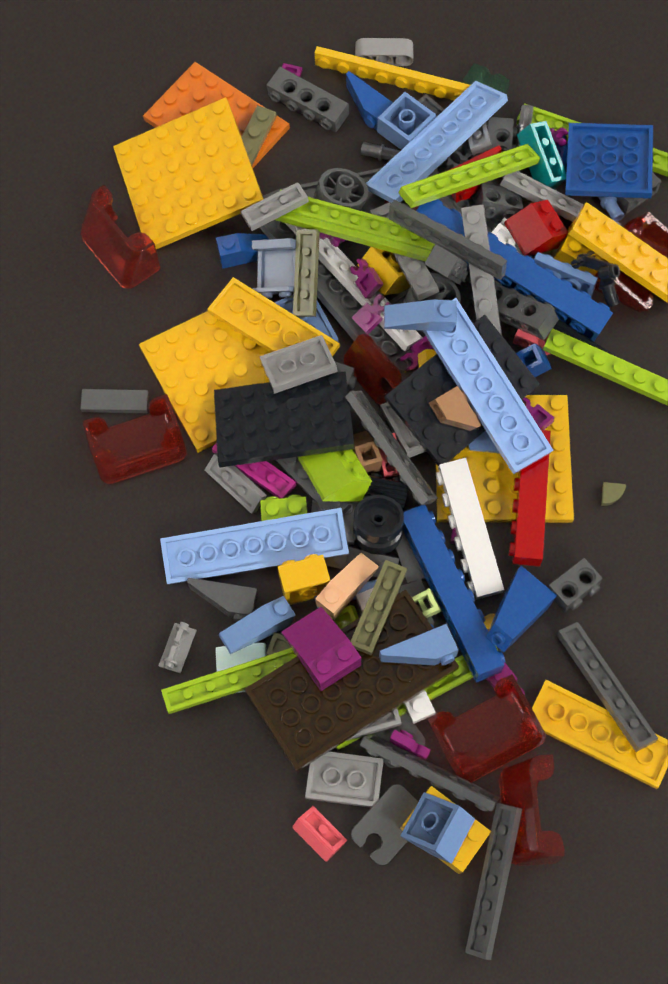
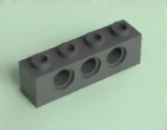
M282 67L278 68L267 83L268 96L273 101L283 103L288 109L303 114L310 121H316L326 130L337 132L349 115V105L347 102Z
M489 118L487 128L493 148L500 145L501 152L516 148V145H512V140H516L517 127H513L514 119ZM504 176L485 183L503 187L500 184Z
M435 244L424 264L464 288L466 284L469 285L471 283L469 264Z
M494 280L500 321L545 340L559 320L555 313V308L547 302H544V304L538 302L530 295L524 296L514 288H505ZM472 294L469 299L475 308L474 298Z

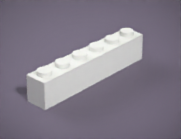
M463 458L440 464L439 472H436L438 485H443L445 492L442 494L445 507L449 506L451 513L448 516L451 529L455 528L457 537L454 538L457 551H462L464 558L460 560L464 573L468 572L470 579L467 582V587L471 589L475 600L500 594L504 591V587L467 460Z

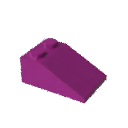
M322 607L281 632L320 691L361 666V656L348 637Z

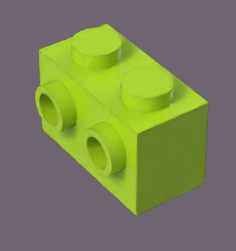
M291 495L288 498L281 499L272 496L267 497L265 500H260L262 521L307 514L306 497H301L300 495Z

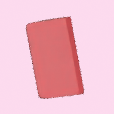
M314 806L300 816L293 825V829L326 862L347 842V839Z

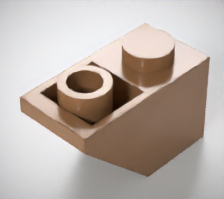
M458 386L429 402L440 423L469 431L481 426L476 413L467 402L466 395Z
M367 431L353 434L355 449L352 450L367 474L380 472L383 460L377 445L374 443V439Z

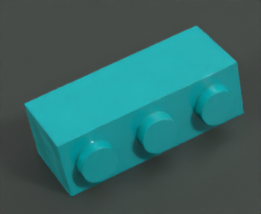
M547 121L529 124L517 134L521 146L529 144L540 157L538 164L529 167L534 180L555 189L566 181V171Z

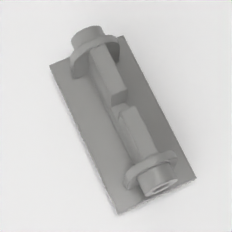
M180 622V624L174 623L158 666L181 674L197 630L189 628V625L184 622Z

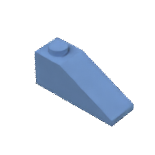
M425 300L384 306V329L452 332L457 323L456 300Z
M282 596L261 606L219 633V637L228 652L233 654L273 635L274 632L277 633L288 628L295 617V613L285 597Z
M447 624L381 650L379 652V659L381 662L421 665H437L441 663L446 665L455 660L454 657L457 656L458 648Z

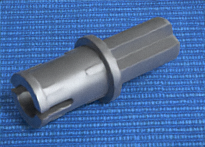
M521 106L519 124L516 126L518 133L532 123L533 106ZM517 137V141H516V146H517V147L521 146L520 143H519L518 137Z
M363 142L361 147V155L378 158L379 161L382 159L390 161L400 152V150L387 148L384 144L380 146Z

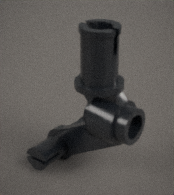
M593 251L579 254L577 259L571 262V265L575 264L572 267L577 269L582 266L597 270L598 277L601 279L599 289H602L607 306L618 305L620 300L614 286L616 278L620 275L618 265L595 258L596 255H593L595 254Z

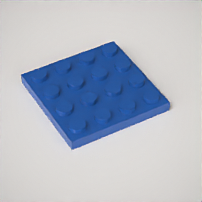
M569 123L565 195L651 198L653 125Z

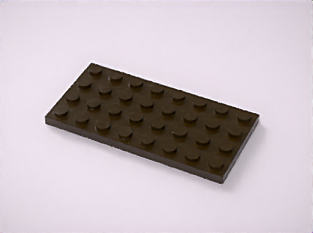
M407 590L397 594L372 655L357 650L361 656V666L324 690H319L298 657H295L245 688L246 694L296 772L459 669V665L455 660L446 665L441 663L437 665H421L380 661L379 652L433 629ZM360 618L341 629L350 641Z

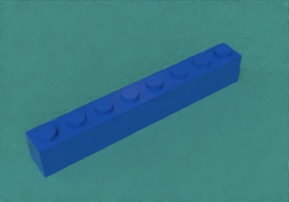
M420 505L404 512L403 532L477 683L501 673L505 665V657L502 651L497 650L496 646L486 638L488 630L484 624V615L481 609L476 608L474 604L475 598L471 589H467L464 584L463 572L461 569H457L454 564L453 552L451 549L447 550L444 544V534L441 530L437 529L433 512L431 510L428 511L426 505Z

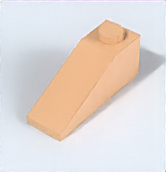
M360 553L315 598L316 605L319 608L322 607L335 620L378 570L379 566L363 553Z

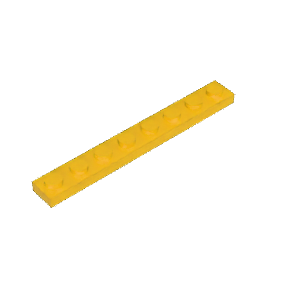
M318 46L315 50V65L321 68H328L341 73L350 71L360 78H368L380 83L395 85L399 88H407L419 93L435 95L438 98L455 100L470 86L469 84Z

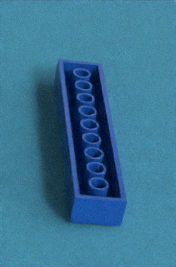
M436 199L422 204L416 210L465 237L462 215L455 209H448L443 206L441 200ZM488 232L490 251L507 260L504 277L501 280L494 277V280L505 288L509 289L511 287L516 289L524 296L530 295L538 302L551 304L555 308L558 319L592 341H595L613 314L610 308L604 303L595 302L587 292L576 290L568 280L557 278L549 268L538 266L535 264L534 259L527 255L519 254L514 246L500 242L495 234Z

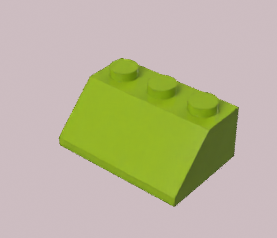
M352 449L297 457L322 501L360 502L363 500L372 482Z

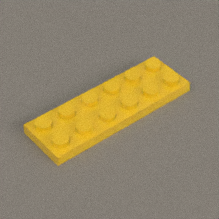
M586 202L582 206L568 234L609 263L618 265L622 272L668 303V258Z
M234 277L208 308L209 314L269 352H274L320 335L323 336L332 357L340 347V343Z
M545 680L525 724L655 789L659 788L668 768L667 739L656 734L658 739L655 743L636 752L607 709Z

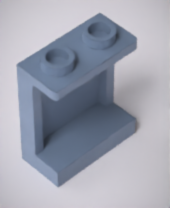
M292 238L253 240L252 249L258 251L257 288L252 289L266 298H272V294H279V297H292L294 293L296 240Z

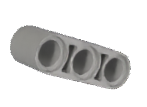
M361 38L355 43V56L394 66H409L413 63V42L405 38Z

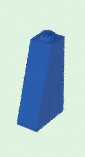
M520 566L506 589L486 638L501 651L505 652L550 607L557 595L524 567Z

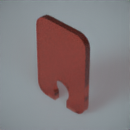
M360 334L344 355V364L354 368V376L357 377L358 382L377 404L387 402L384 396L388 392L384 391L380 384L382 377L388 379L393 389L402 382L399 370L368 334Z

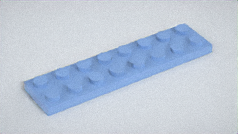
M475 81L366 182L368 191L390 203L394 200L398 202L404 200L398 193L401 186L427 178L508 101L507 94Z
M455 298L453 300L457 301V323L452 332H423L456 385L466 395L467 402L476 413L512 473L515 474L550 454L553 449L459 301Z
M342 508L160 539L167 584L186 582L188 578L204 579L281 566L285 561L295 560L296 562L304 560L306 556L311 554L323 555L324 558L349 554Z

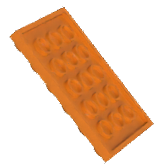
M194 62L143 115L144 121L156 128L226 97L242 137L257 105L263 106ZM279 116L276 117L252 168L290 129L289 123Z

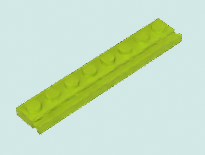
M308 197V203L275 219L276 221L305 229H317L323 234L425 262L435 244L388 218Z

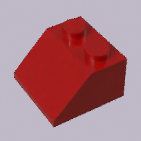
M549 200L531 203L504 222L522 254L527 256L537 254V252L543 253L558 249L569 233Z

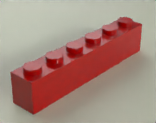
M541 430L550 444L551 431ZM549 454L520 470L518 478L514 479L513 491H517V499H513L512 513H516V519L511 521L510 534H514V542H510L509 556H513L512 564L540 567L542 563Z

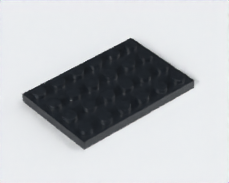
M483 315L473 323L521 400L540 385L486 315ZM435 354L386 394L384 399L439 466L449 462L486 430L482 424L478 428L469 431L440 423L429 402L455 388L457 385L438 354Z
M346 371L332 373L275 394L270 382L214 390L219 468L355 449L350 404L345 398L348 394Z

